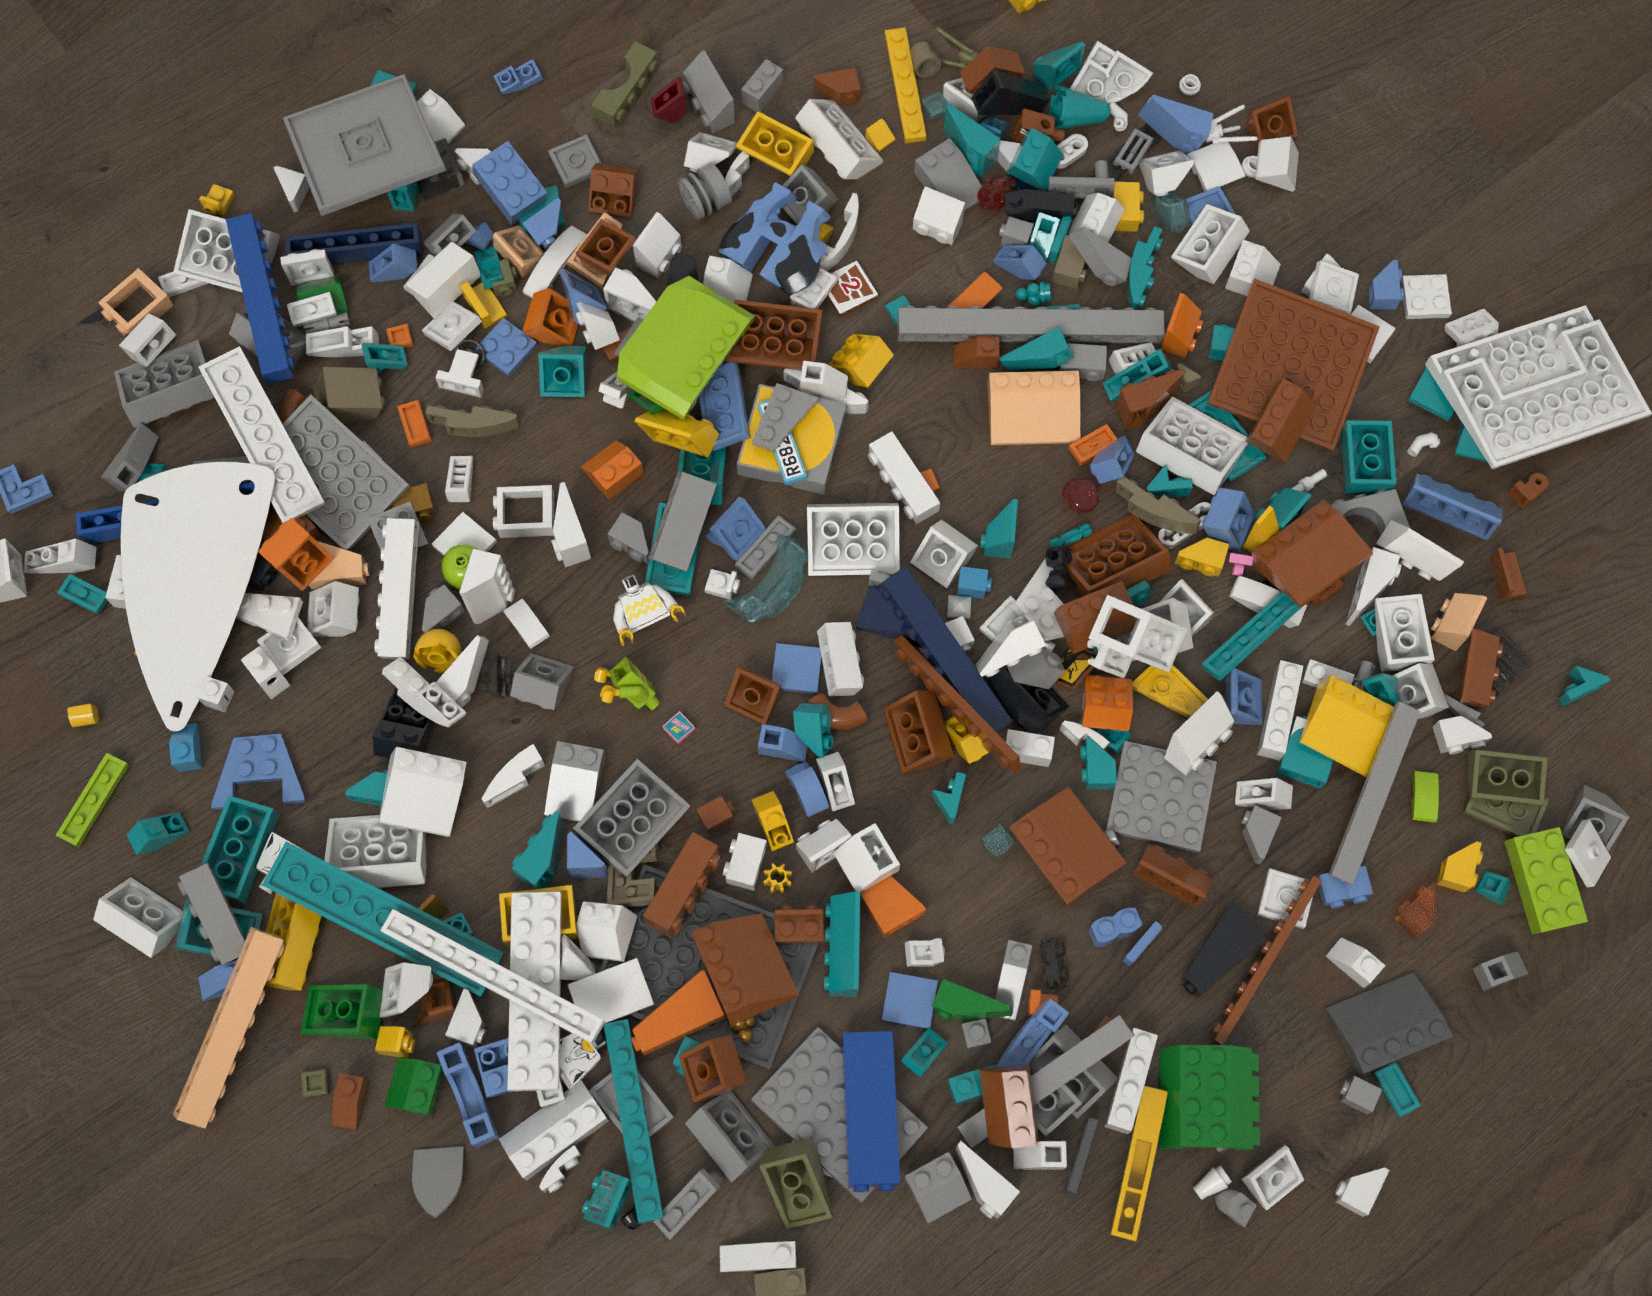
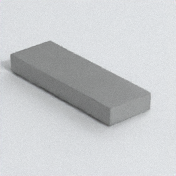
M778 515L735 563V567L753 581L796 532V528Z

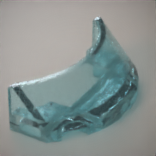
M780 534L778 536L774 561L763 580L748 593L734 599H725L723 604L747 622H757V620L765 618L771 619L780 614L796 598L805 579L803 575L804 564L808 561L807 552L794 538Z

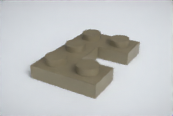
M658 843L640 863L658 861ZM609 864L607 904L622 905L624 907L650 905L657 893V881L655 878L634 880V870L626 877Z

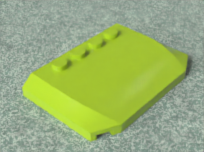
M687 276L665 289L619 353L617 380L684 420L732 348L751 326L755 315L694 278Z

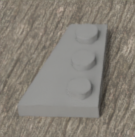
M776 383L752 440V445L774 452L790 435L791 430L799 421L801 422L806 417L808 411L815 407L819 402V397Z

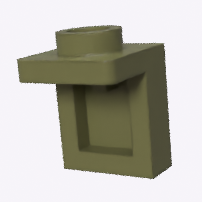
M508 259L499 261L504 280L492 283L496 297L509 296L513 292H517L514 279L518 278L515 267H510Z

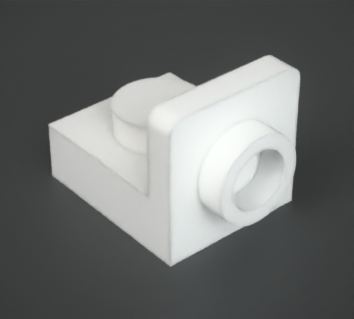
M711 569L704 589L705 593L731 600L733 593L737 594L740 586L737 572L732 571L731 574Z

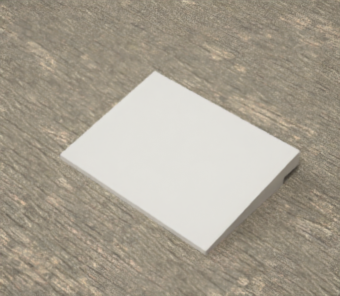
M1586 305L1432 355L1425 363L1492 469L1646 418L1652 414L1600 319L1594 321Z

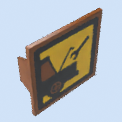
M1067 646L1059 655L1065 672L1055 684L1068 692L1070 690L1074 691L1094 668V666L1088 664V659H1095L1097 653L1086 649L1072 655L1069 646Z

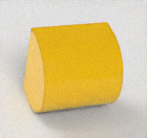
M92 704L67 708L69 721L73 728L99 722L98 708Z

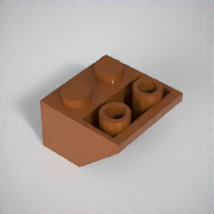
M596 163L591 169L588 211L632 217L638 187L639 169Z

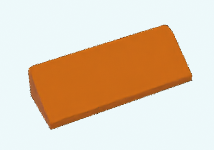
M983 271L947 307L957 306L960 309H968L978 306L983 308L1003 288Z

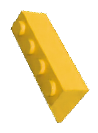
M278 893L275 895L265 932L282 938L284 949L280 958H276L273 964L274 974L269 982L266 981L265 986L301 991L306 981L308 963L313 955L314 941L319 933L318 926L321 915Z

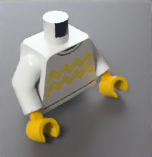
M635 575L628 576L622 580L627 592L618 596L619 601L615 604L613 616L617 632L620 634L621 646H624L623 638L625 637L630 638L633 644L632 633L670 616L669 611L675 622H679L675 616L677 612H682L686 617L683 607L678 606L670 593L658 585L644 583L639 586Z

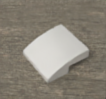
M1228 142L1211 144L1187 154L1193 160L1194 165L1191 169L1194 175H1198L1204 192L1245 177L1242 166Z

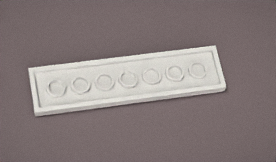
M240 346L199 366L204 379L250 464L266 466L273 471L275 482L271 502L282 523L290 518L295 520L325 505L322 496Z
M561 892L512 893L510 971L560 997ZM509 1000L508 1091L559 1090L560 1027Z

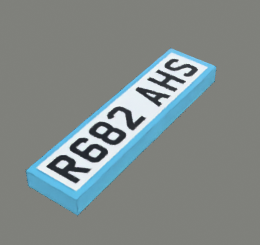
M769 400L757 403L761 418ZM790 433L774 451L785 486L807 479L792 433Z

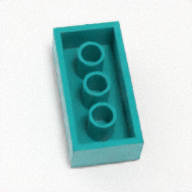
M229 795L201 866L209 862L227 900L246 905L259 871L256 868L270 834L274 833L280 815L273 808Z

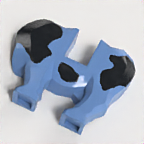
M775 182L772 191L763 198L753 201L747 212L727 230L721 240L719 253L724 258L734 261L751 272L770 241L777 244V247L759 275L784 293L792 295L810 287L815 282L821 258L824 255L828 257L827 245L823 241L818 240L821 224L828 221L831 216L820 206L808 201L806 211L803 213L798 225L795 226L792 223L781 220L778 216L781 211L780 209L785 205L794 203L797 197L789 189Z

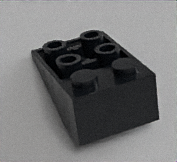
M397 687L372 736L374 755L389 759L396 747L425 753L434 725V721L423 716L397 695Z

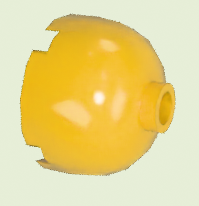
M432 629L426 631L418 639L413 657L422 668L427 669V666L436 668L434 670L436 673H445L459 657L462 648L458 638L451 632L444 629Z

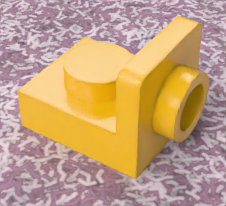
M213 184L207 197L200 196L199 201L207 213L224 216L235 194L232 190Z

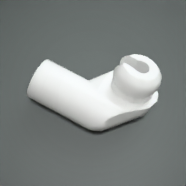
M1432 432L1419 435L1414 439L1407 453L1410 456L1416 457L1423 446L1429 445L1430 448L1438 447L1440 439L1437 434Z

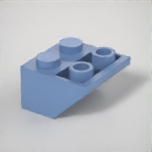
M509 1038L474 1049L486 1097L495 1098L514 1092L508 1091Z

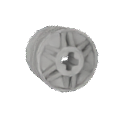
M711 162L697 170L698 179L694 174L689 173L687 179L682 177L677 181L683 202L691 214L699 221L705 217V214L708 216L712 214L711 204L717 210H720L732 203L731 193L726 181L718 168Z

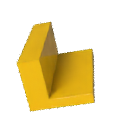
M467 281L460 285L464 298L473 312L481 319L484 329L507 317V313L491 289L484 290L483 283L471 288Z

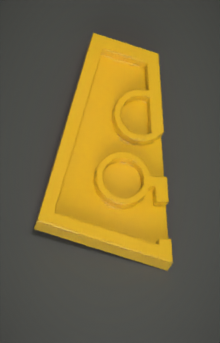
M1173 664L1169 672L1150 665L1132 682V690L1187 718H1190L1209 700Z

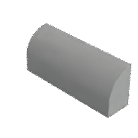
M677 472L648 559L679 570H688L717 484L685 472Z

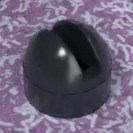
M636 1207L620 1219L623 1225L630 1230L641 1226L638 1223Z

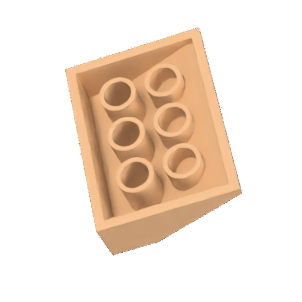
M1079 371L989 373L987 385L991 445L1072 444L1080 439Z

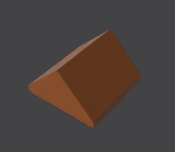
M1289 95L1250 111L1245 129L1250 137H1257V140L1253 141L1257 149L1261 140L1291 137L1293 139L1298 137L1291 97Z
M738 666L724 706L766 725L782 695L781 685Z

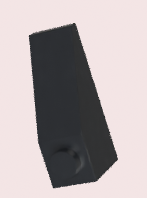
M1029 189L1005 193V212L1008 218L1010 216L1026 222H1036L1039 212L1057 218L1075 215L1074 194Z

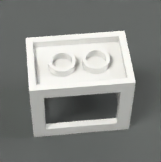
M1107 595L1088 638L1091 640L1087 642L1088 648H1098V654L1095 659H1088V664L1122 678H1125L1133 659L1169 672L1188 629ZM1113 608L1138 618L1127 644L1102 634Z

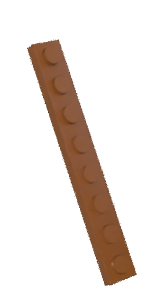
M902 635L894 640L896 646L895 654L901 662L905 661L909 665L911 672L916 677L920 676L923 679L926 688L930 692L934 691L943 706L950 707L954 717L959 722L963 721L967 725L970 734L982 741V745L987 752H993L997 756L999 764L1004 769L1008 768L1013 774L1020 770L1019 755Z
M1312 876L1309 881L1307 879L1303 880L1297 890L1301 893L1297 901L1291 900L1285 910L1289 913L1284 921L1280 919L1273 930L1276 933L1272 941L1268 939L1261 950L1264 954L1260 962L1255 960L1251 966L1249 973L1252 975L1248 982L1243 980L1236 991L1239 997L1235 1003L1231 1001L1223 1013L1227 1017L1222 1024L1218 1022L1211 1033L1214 1038L1211 1043L1224 1045L1322 882L1321 879Z

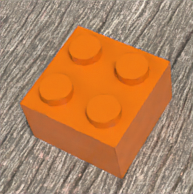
M1087 675L1084 679L1082 691V727L1129 731L1133 714L1132 679Z

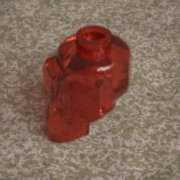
M998 176L997 178L985 180L977 193V199L981 208L989 211H998L1005 207V193L1010 192L1011 187H1016V178Z
M1072 479L1067 482L1062 490V496L1067 499L1070 508L1079 514H1085L1094 510L1099 502L1097 486L1090 479Z

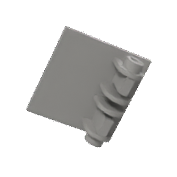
M411 502L367 518L380 550L382 547H385V538H383L382 530L383 525L387 524V518L415 519L419 523ZM420 523L417 548L428 544Z

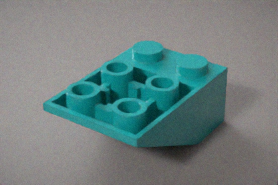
M555 811L553 815L549 814L542 823L543 828L538 834L535 833L531 836L527 843V849L523 854L519 853L512 862V865H514L512 870L517 878L533 890L546 888L556 875L564 822L558 811Z

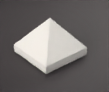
M948 595L947 618L963 616L964 619H970L971 597Z

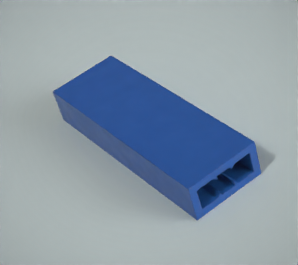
M893 1031L843 1033L842 1060L848 1188H854V1192H868L869 1188L879 1187V1191L882 1192L894 1191V1187H898L900 1184Z

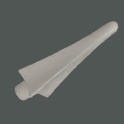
M1444 693L1449 709L1457 717L1463 716L1481 728L1485 726V723L1479 719L1480 712L1459 703Z

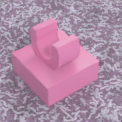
M1228 553L1226 562L1234 563L1232 575L1243 576L1244 565L1252 566L1253 556Z

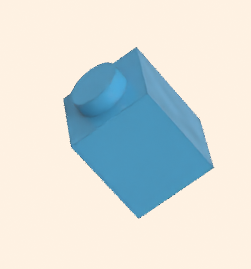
M961 566L957 596L984 599L985 592H990L992 578H987L988 570Z

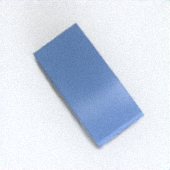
M533 59L516 69L511 65L494 75L502 94L522 90L544 79Z

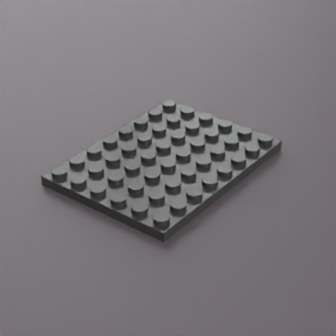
M643 865L637 880L655 878L658 891L668 873ZM706 888L703 894L699 892L695 899L697 904L691 914L687 913L683 919L685 925L680 934H675L671 940L646 925L643 915L649 905L626 907L637 915L625 960L624 962L604 960L599 972L630 960L638 959L654 1005L628 1016L643 1021L694 976L704 970L725 1019L686 1037L704 1043L713 1038L732 1035L739 1059L771 1070L798 997L755 1015V1024L749 1027L753 1032V1037L749 1042H742L738 1038V1032H733L729 1028V1020L726 1018V1013L697 949L691 931L712 922L762 913L775 941L774 913ZM819 943L776 944L800 995Z

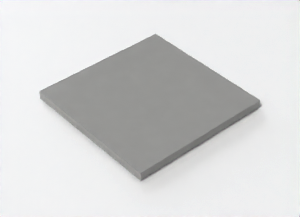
M405 74L283 117L321 216L446 171Z

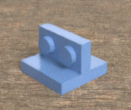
M738 497L709 529L710 531L706 538L709 542L723 547L732 560L738 561L766 530V527L746 500Z

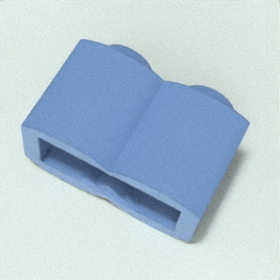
M1360 866L1353 885L1329 876V873L1317 876V878L1322 880L1318 887L1323 906L1330 905V909L1343 907L1346 901H1353L1354 904L1367 902V897L1373 894L1366 866Z
M1126 908L1117 912L1114 917H1102L1096 920L1090 926L1088 934L1094 947H1105L1114 942L1116 938L1123 939L1135 934L1142 925L1136 908Z

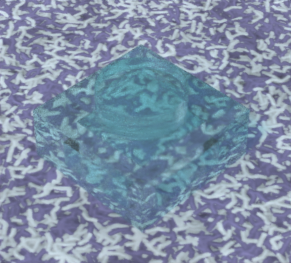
M939 91L923 98L921 104L929 118L933 120L945 114L948 102L942 92Z
M1000 824L981 839V842L996 859L1015 844V841Z

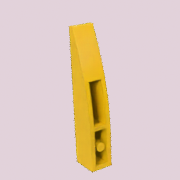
M1147 1086L1143 1088L1110 1235L1132 1241L1137 1240L1161 1129L1167 1091Z

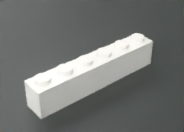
M387 518V524L383 525L382 535L385 538V547L381 549V560L384 561V568L380 570L379 574L382 593L378 594V606L381 607L380 616H377L376 619L379 639L375 640V653H378L377 656L382 659H398L402 657L404 660H410L419 523L415 519Z

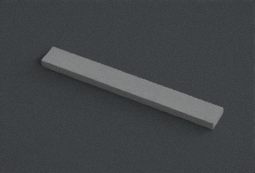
M1400 701L1396 702L1330 869L1329 876L1348 885H1353L1421 711Z
M1121 1015L1117 1016L1033 1074L1031 1081L1034 1104L1134 1037V1033ZM984 1109L957 1127L971 1148L988 1137Z

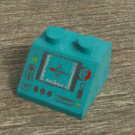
M605 1170L602 1171L601 1175L597 1174L592 1184V1189H595L592 1198L586 1199L582 1209V1213H585L583 1219L614 1231L631 1189V1181L628 1178Z

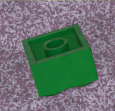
M398 1057L384 1106L433 1118L445 1075L442 1066L422 1060Z

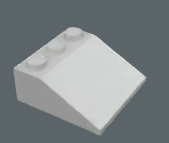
M396 747L390 756L378 823L449 837L463 785L466 762Z

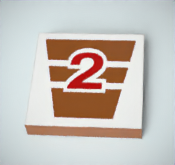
M857 261L831 273L837 277V283L827 297L840 317L878 299V293Z

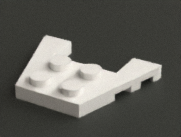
M1046 558L1012 607L1019 616L1029 613L1043 641L1064 637L1054 615L1055 610L1063 605V603L1046 585L1049 573L1053 571V568L1047 567Z

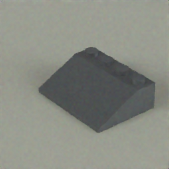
M1414 972L1325 1008L1357 1077L1453 1037L1441 1011Z

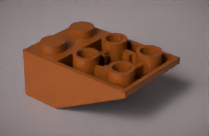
M1174 369L1166 372L1163 376H1151L1141 383L1125 385L1120 390L1115 407L1124 430L1145 425L1178 392L1185 370L1176 371Z

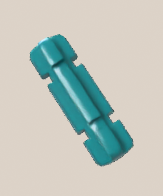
M1084 523L1078 529L1074 528L1060 535V538L1056 537L1050 540V548L1068 546L1082 537L1084 538L1092 534V529L1088 523Z

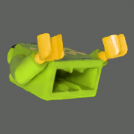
M627 657L622 659L610 671L603 667H599L594 675L595 681L606 683L607 676H609L614 687L605 685L602 688L600 697H602L603 702L612 703L614 696H618L619 698H627L638 709L645 705L652 711L659 705L660 701L654 696L656 693L652 683Z

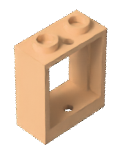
M139 268L98 302L103 309L101 314L109 322L112 320L116 322L117 325L115 327L124 336L129 335L148 313L160 318L174 306L168 295ZM141 286L155 300L127 323L114 309Z

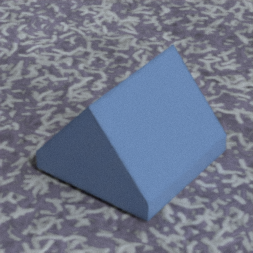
M486 222L475 226L476 232L465 243L484 251L493 240L494 235Z

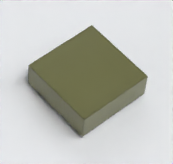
M327 1069L301 1072L303 1098L329 1095Z

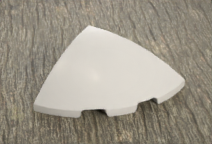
M1097 41L1070 89L1104 100L1107 104L1115 103L1137 92L1149 80L1153 72L1121 52H1115Z

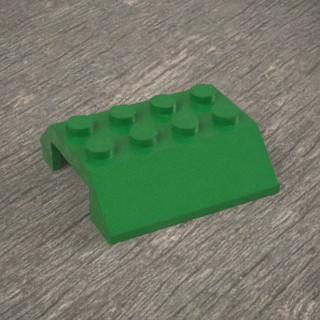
M1177 1045L1159 1048V1090L1168 1092L1159 1133V1149L1233 1148L1235 1151L1253 1150V1146H1260V1127H1253V1123H1260L1259 1102L1252 1101V1097H1259V1077L1252 1076V1072H1259V1054L1252 1053V1048L1232 1045Z

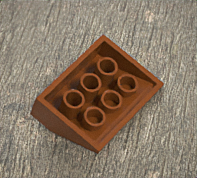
M734 299L736 305L755 315V319L744 336L740 337L725 358V362L801 371L803 361L816 362L823 322L821 309Z
M1323 499L1255 549L1252 555L1256 570L1301 608L1372 556L1373 551L1342 514Z
M1133 514L1068 545L1072 553V561L1070 565L1065 567V570H1067V575L1071 582L1076 583L1075 588L1081 597L1123 581L1127 590L1144 580L1148 583L1172 571L1168 549Z
M1069 787L1039 805L1009 827L1068 906H1071L1127 864Z
M762 913L712 922L691 931L731 1026L799 996Z

